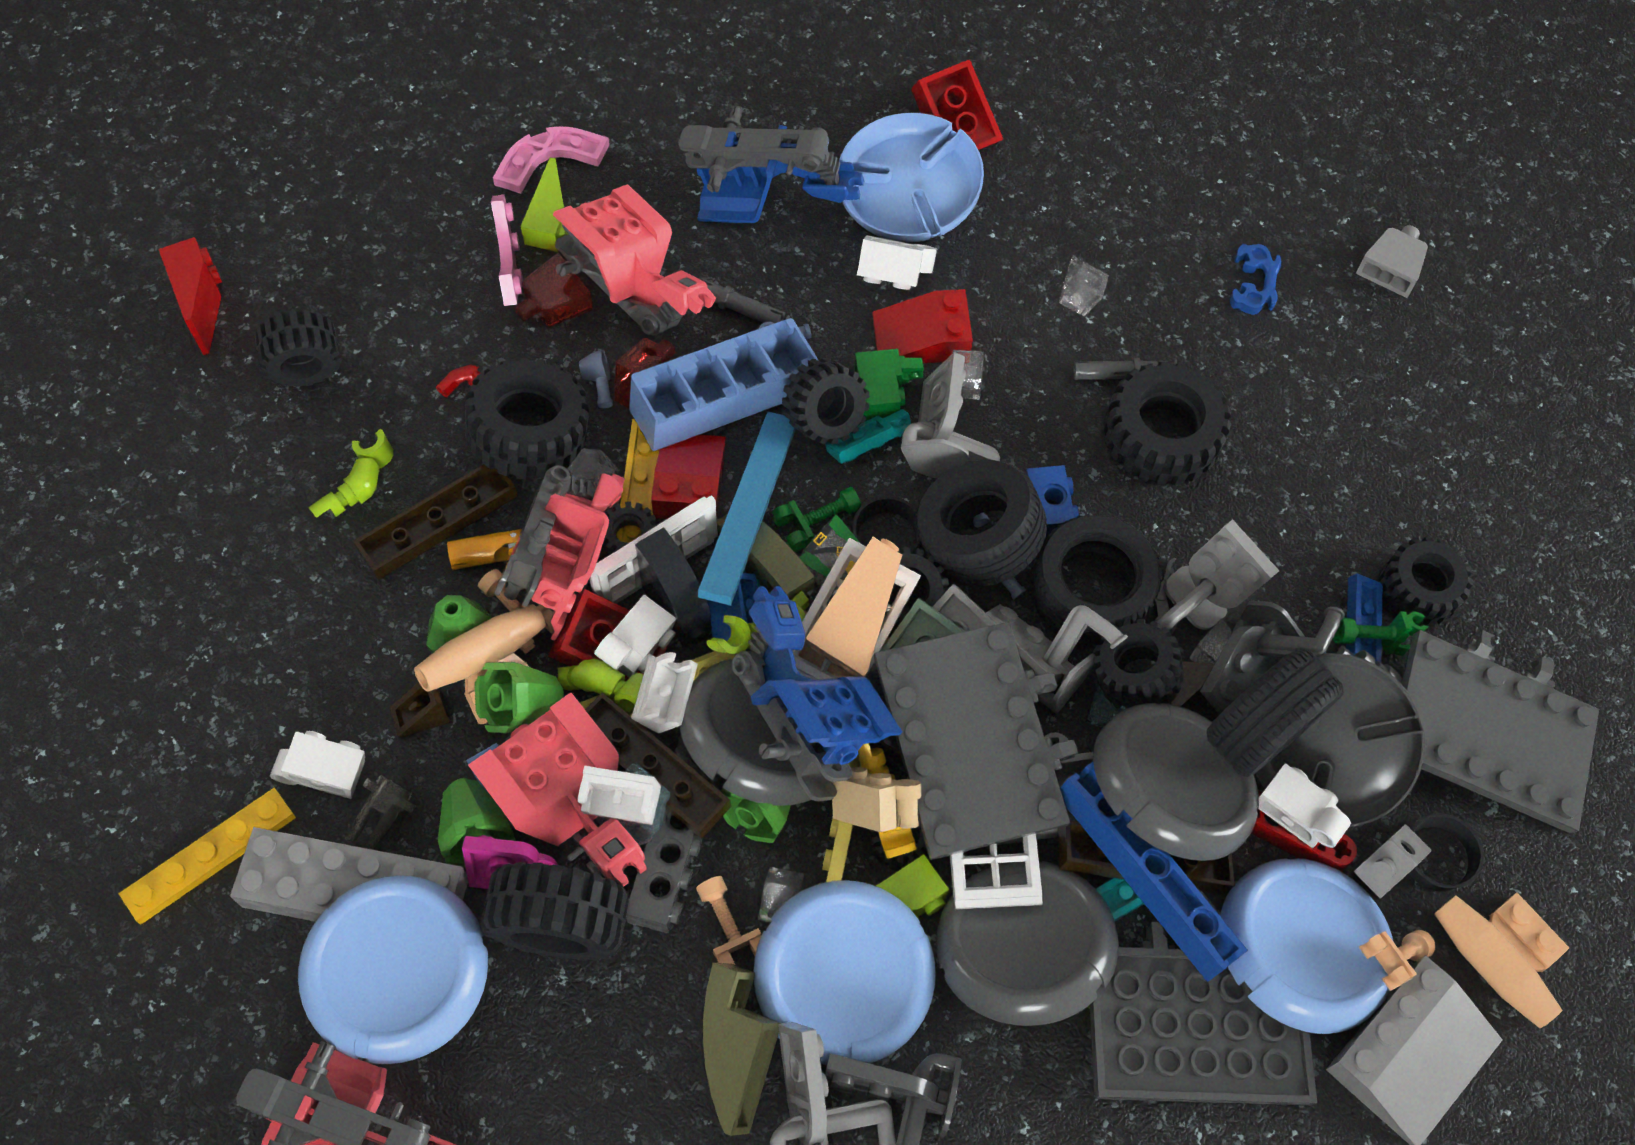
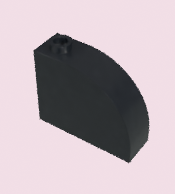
M663 527L635 544L641 585L651 600L676 618L672 630L681 644L686 647L691 643H700L708 637L712 631L711 614L707 600L698 598L700 584L677 544Z

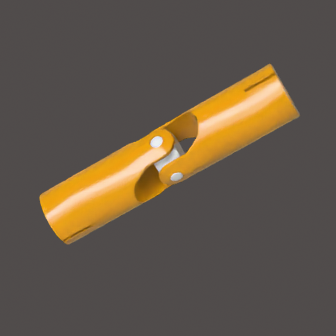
M522 529L447 541L452 570L509 560Z

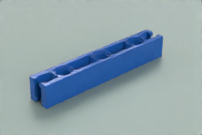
M1093 762L1087 765L1079 775L1075 773L1064 782L1060 790L1065 806L1207 982L1248 951L1169 853L1152 846L1130 830L1127 824L1132 818L1125 810L1118 816L1115 814L1099 787Z

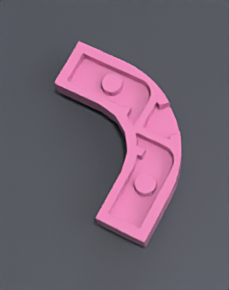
M560 126L546 128L547 132L532 137L528 134L518 140L508 150L493 176L494 185L521 194L533 171L539 164L545 162L550 157L571 158L598 167L609 147V138L578 128Z
M497 195L492 197L491 205L500 251V286L504 306L517 304L518 294H522L524 282L521 268L517 269L515 251H519L520 246L517 232H511L510 221H514L512 203H506L505 195Z

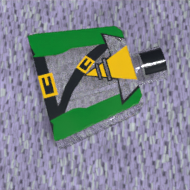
M837 515L824 525L798 556L814 575V583L820 587L825 582L848 539L851 538L859 542ZM850 560L840 579L845 580L855 562ZM838 586L835 587L832 594H835L837 592V590L839 589Z

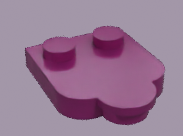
M485 835L478 837L465 836L462 846L469 887L488 889L492 873L504 864L514 865L515 863L524 862L526 864L543 863L544 865H558L552 857L538 853L534 846L521 841L494 839Z

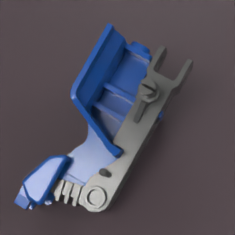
M732 106L729 118H726L724 121V128H713L708 125H688L682 130L679 147L682 151H688L685 162L689 168H697V174L701 176L704 184L700 196L698 221L758 222L772 178L781 173H786L788 176L793 174L805 178L802 188L813 197L842 203L844 200L860 199L859 187L855 185L861 186L864 184L863 174L854 172L851 162H837L838 158L834 157L835 153L828 151V133L822 128L815 127L811 130L799 128L795 130L787 129L783 125H779L778 129L742 128L740 119L743 109L740 106H736V108ZM701 153L702 157L695 158V155Z
M759 586L753 595L755 603L749 610V615L756 624L755 629L757 632L751 634L755 640L748 641L752 646L750 651H742L732 660L733 672L739 676L751 696L752 704L757 706L777 739L775 743L761 744L759 754L762 755V759L777 758L780 761L789 759L796 770L798 781L810 799L814 801L832 800L837 795V790L832 782L850 779L853 772L848 763L857 757L858 750L863 744L877 743L887 737L901 735L903 731L866 677L847 676L837 679L813 680L798 672L792 650L803 649L805 631L795 601H790L780 586H775L770 594L765 586ZM835 765L839 771H836L831 767Z

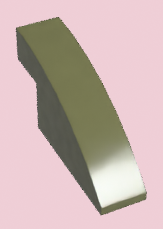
M728 514L717 520V531L719 534ZM762 521L745 566L750 574H756V579L759 580L761 586H765L769 594L775 586H780L791 600L801 590L804 594L814 588V575L780 536Z
M713 963L706 990L703 1014V1048L708 1084L724 1133L730 1136L749 1134L778 1038V1024L781 1023L745 1009L755 972L730 963Z

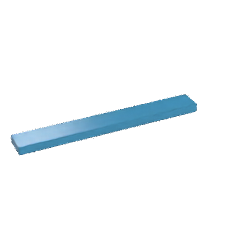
M767 412L698 589V598L727 605L732 604L796 430L789 423L790 420L785 415Z

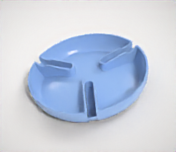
M924 113L894 114L868 124L851 138L839 159V162H851L854 172L862 173L864 178L863 185H855L859 187L860 199L844 200L842 202L847 212L859 225L872 234L898 242L926 241L951 231L972 212L983 186V162L980 152L972 139L961 128L957 133L953 131L950 121Z
M1300 858L1277 859L1250 870L1229 891L1220 917L1248 951L1231 963L1228 968L1238 985L1245 981L1253 991L1247 997L1262 1011L1289 1027L1310 1033L1331 1034L1347 1031L1359 1026L1380 1008L1390 992L1382 981V978L1388 976V974L1375 956L1367 959L1359 949V946L1369 942L1370 938L1386 931L1392 941L1393 937L1380 908L1357 882L1343 872L1314 860Z
M404 875L385 876L351 888L339 896L328 909L322 912L312 926L303 945L298 967V985L302 1005L309 1021L327 1043L335 1046L336 1050L356 1060L358 1057L368 1059L370 1063L395 1064L415 1060L437 1050L451 1040L465 1026L480 1002L488 972V951L483 945V930L471 909L462 899L446 887L431 880Z
M838 880L811 886L791 897L776 911L771 918L772 921L766 931H763L754 959L755 993L764 1017L779 1023L795 1022L816 1029L823 1042L824 1054L820 1058V1064L827 1065L830 1053L870 1064L891 1055L909 1041L924 1021L931 1005L935 989L936 971L930 940L920 925L919 919L908 906L893 894L877 886L859 881Z

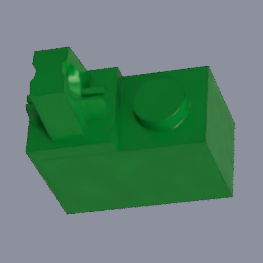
M898 349L855 353L854 371L859 374L860 378L864 379L866 383L864 389L869 391L870 396L866 399V402L870 405L869 411H864L863 414L866 417L865 421L878 415L881 418H885L899 411L900 406H905V391L901 384L923 377L924 367L922 358L899 356Z

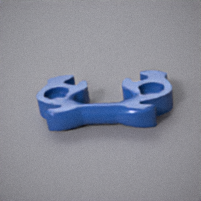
M1242 244L1236 253L1235 263L1244 260L1242 271L1245 273H1255L1257 269H1262L1265 274L1264 287L1262 291H1257L1254 284L1242 283L1239 291L1233 289L1230 297L1231 307L1255 315L1262 310L1265 303H1268L1269 310L1271 311L1278 300L1275 288L1277 274L1281 268V257L1277 255L1273 261L1270 251L1266 246L1261 244Z

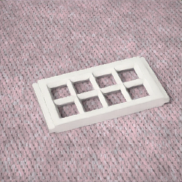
M711 495L708 498H705V496L596 563L595 569L589 578L592 593L617 604L642 588L635 544L663 527L677 544L685 559L712 544L714 538L718 536L716 500Z
M851 538L848 539L802 621L805 638L817 622L822 611L827 607V602L835 587H840L844 580L840 578L850 560L856 563L866 546ZM899 565L894 582L901 588L892 605L888 604L887 614L882 622L868 672L875 662L874 654L881 651L921 577L918 573L902 565ZM792 650L796 668L801 675L813 680L839 678L827 672L831 664L829 660L825 659L820 668L799 657L798 655L801 650Z
M1036 834L1023 837L1024 853L997 855V846L993 844L989 845L990 855L963 856V852L950 855L955 909L1043 904ZM1025 861L1027 884L1000 886L998 863ZM991 863L993 886L966 888L964 865Z

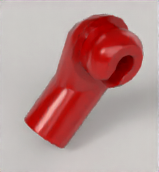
M472 364L453 369L436 386V389L441 395L448 397L465 380L470 386L473 385V380L481 372L477 370V366Z

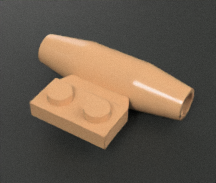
M533 604L495 616L446 642L414 668L415 676L422 688L427 692L465 679L464 695L478 724H485L488 722L486 718L480 719L475 710V681L478 676H484L487 670H482L485 663L516 662L528 666L527 662L523 661L514 652L545 628V619L541 611Z
M1517 892L1489 915V921L1456 895L1434 913L1465 959L1502 999L1538 1028L1544 1027L1562 1012V1008L1537 972H1543L1549 968L1569 947Z

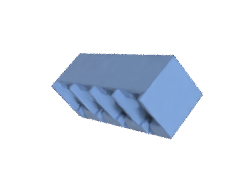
M789 318L633 373L631 375L629 410L654 452L782 404V398L787 396L783 389L785 385H790L791 380L788 378L791 373L796 375L799 372L798 366L801 364L808 366V360H818L795 321Z

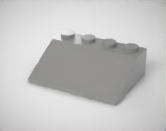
M1426 955L1411 965L1417 975L1389 992L1380 1008L1363 1023L1326 1069L1409 1145H1421L1502 1041V1038L1459 984Z

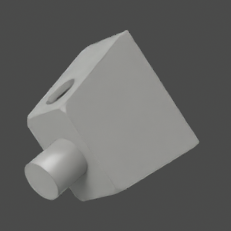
M1407 225L1402 231L1393 227L1388 228L1367 251L1355 274L1408 298L1419 279L1428 246L1425 242L1418 239L1420 232L1414 226Z
M1405 824L1354 872L1379 898H1382L1432 850ZM1401 843L1405 844L1411 850L1412 854L1407 852Z

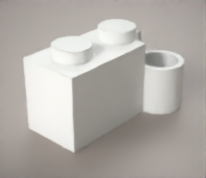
M867 235L863 239L857 275L864 276L863 280L869 283L881 284V280L893 282V287L910 290L911 286H917L920 272H933L937 248Z
M643 595L618 626L602 640L594 654L628 678L638 671L644 673L648 658L653 656L652 654L659 646L664 649L674 637L675 632L672 628L676 618L646 595Z
M296 731L290 748L279 750L270 777L283 784H299L352 799L365 763V751L360 750L359 745L349 741H340V743L328 741L326 736L318 732L306 731L304 734Z
M1286 763L1259 797V810L1311 848L1318 842L1330 848L1335 847L1351 824L1348 817L1336 806L1338 798L1334 793L1318 787L1308 780V776L1302 770L1290 767Z

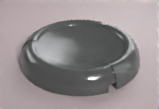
M1315 654L1316 659H1319L1325 665L1324 667L1333 673L1332 676L1337 677L1342 683L1344 694L1317 721L1275 758L1257 771L1254 776L1261 788L1265 790L1285 763L1290 767H1296L1302 770L1308 776V780L1315 785L1327 789L1338 798L1336 806L1350 820L1351 824L1349 827L1364 825L1387 815L1407 797L1415 785L1422 769L1425 754V734L1420 714L1408 691L1395 677L1380 666L1348 654Z
M727 659L716 663L698 675L692 684L680 732L689 754L699 768L712 780L719 774L726 779L723 786L724 789L753 802L785 806L812 800L798 781L796 770L789 759L780 761L777 758H761L762 755L759 754L760 745L763 743H775L777 739L757 706L752 704L751 696L739 676L733 672L732 660ZM835 765L831 767L832 769L839 771Z
M1145 703L1127 708L1119 712L1102 728L1096 739L1093 752V764L1097 782L1115 814L1118 816L1125 810L1132 818L1127 824L1130 830L1152 846L1177 857L1206 861L1223 858L1236 851L1246 841L1257 820L1259 793L1255 776L1245 777L1239 775L1233 769V765L1230 766L1224 760L1225 757H1221L1216 751L1217 748H1214L1207 740L1206 730L1212 722L1200 714L1166 703Z
M1025 861L998 863L1000 886L1027 884ZM1046 861L1039 862L1042 905L955 909L952 894L944 906L936 935V953L939 967L944 969L945 981L953 993L969 1008L989 1019L1020 1026L1044 1025L1064 1020L1077 1014L1097 999L1096 990L1100 986L1105 989L1113 976L1118 959L1119 942L1112 912L1102 895L1086 879L1075 872L1059 870L1058 864ZM991 866L966 880V888L993 886Z

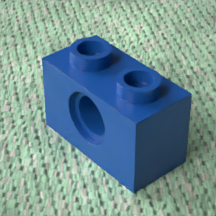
M1065 465L1028 468L1025 475L1032 481L1046 514L1047 533L1045 535L1047 537L1058 525L1079 516L1077 505H1072L1071 500L1073 481L1071 477H1067ZM1046 500H1053L1058 504L1052 505L1049 504Z

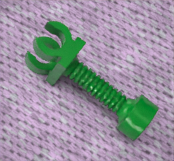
M848 487L839 492V499L806 515H802L796 502L792 500L789 504L775 508L772 511V518L777 527L785 526L792 520L795 521L799 530L789 534L786 537L788 541L786 543L794 552H798L807 545L809 546L814 540V534L809 527L810 525L812 526L841 511H846L848 515H851L859 510L861 502L853 487Z
M1400 611L1389 626L1357 625L1353 618L1344 617L1340 621L1333 641L1337 644H1352L1356 638L1382 639L1385 655L1394 653L1403 656L1410 650L1411 645H1402L1400 643H1404L1410 635L1413 636L1419 630L1425 632L1429 626L1416 625L1420 624L1426 617L1419 612H1411L1407 615V612Z

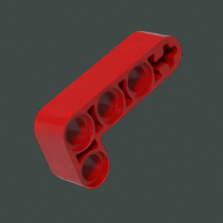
M1259 809L1257 810V820L1251 834L1297 858L1314 860L1343 871L1357 855L1356 844L1345 834L1333 848L1321 845L1318 849L1319 842L1311 848L1280 824L1272 826L1267 823L1265 819L1266 814Z

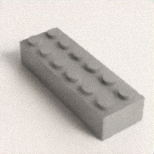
M253 827L230 897L242 908L316 922L322 912L328 909L339 896L359 884L376 878L396 875L421 877L446 887L462 900L467 888L468 878L462 866Z

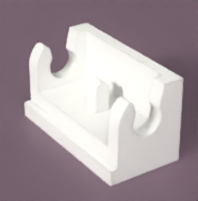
M673 652L648 658L631 717L634 721L658 734L682 725L686 704L698 665L692 660H685L682 663L673 662L676 657V653Z
M584 766L578 803L582 804L581 812L583 814L652 825L661 786L655 777Z

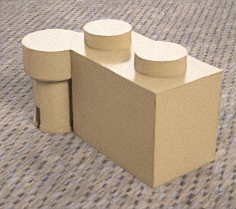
M851 767L853 775L849 780L832 782L837 790V795L832 799L833 819L880 833L897 827L908 829L919 826L918 799L921 798L920 781L914 779L894 780L887 773L870 774L867 773V768Z

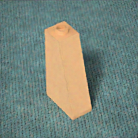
M872 537L805 638V645L852 676H867L902 558V554L898 553L899 548L884 538L879 541Z

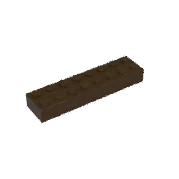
M483 464L353 542L379 580L518 496L516 487L509 477L499 474L498 469L493 468L491 470Z
M603 692L585 709L619 754L618 768L627 773L655 777L661 786L658 802L701 839L732 807L728 797L641 724L631 719L628 713Z
M1070 820L1068 826L1058 828L1059 870L1124 879L1078 821ZM1232 853L1223 858L1206 861L1190 860L1169 854L1199 891L1226 894L1235 886Z

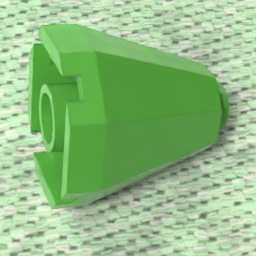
M447 595L435 605L429 619L427 648L431 653H434L446 642L493 617L478 602L461 595Z
M516 662L485 663L482 670H487L484 676H478L475 681V710L480 719L486 718L489 725L484 726L490 733H512L523 724L529 725L550 710L549 707L564 696L562 685L556 676Z
M460 778L453 781L443 792L438 844L446 864L462 866L466 869L462 851L465 836L478 837L485 835L494 839L516 841L508 818L477 780Z
M722 788L720 792L730 799L732 806L723 815L726 822L735 829L739 824L748 829L743 835L751 840L773 843L787 821L791 805L777 806L768 803H757L739 797Z

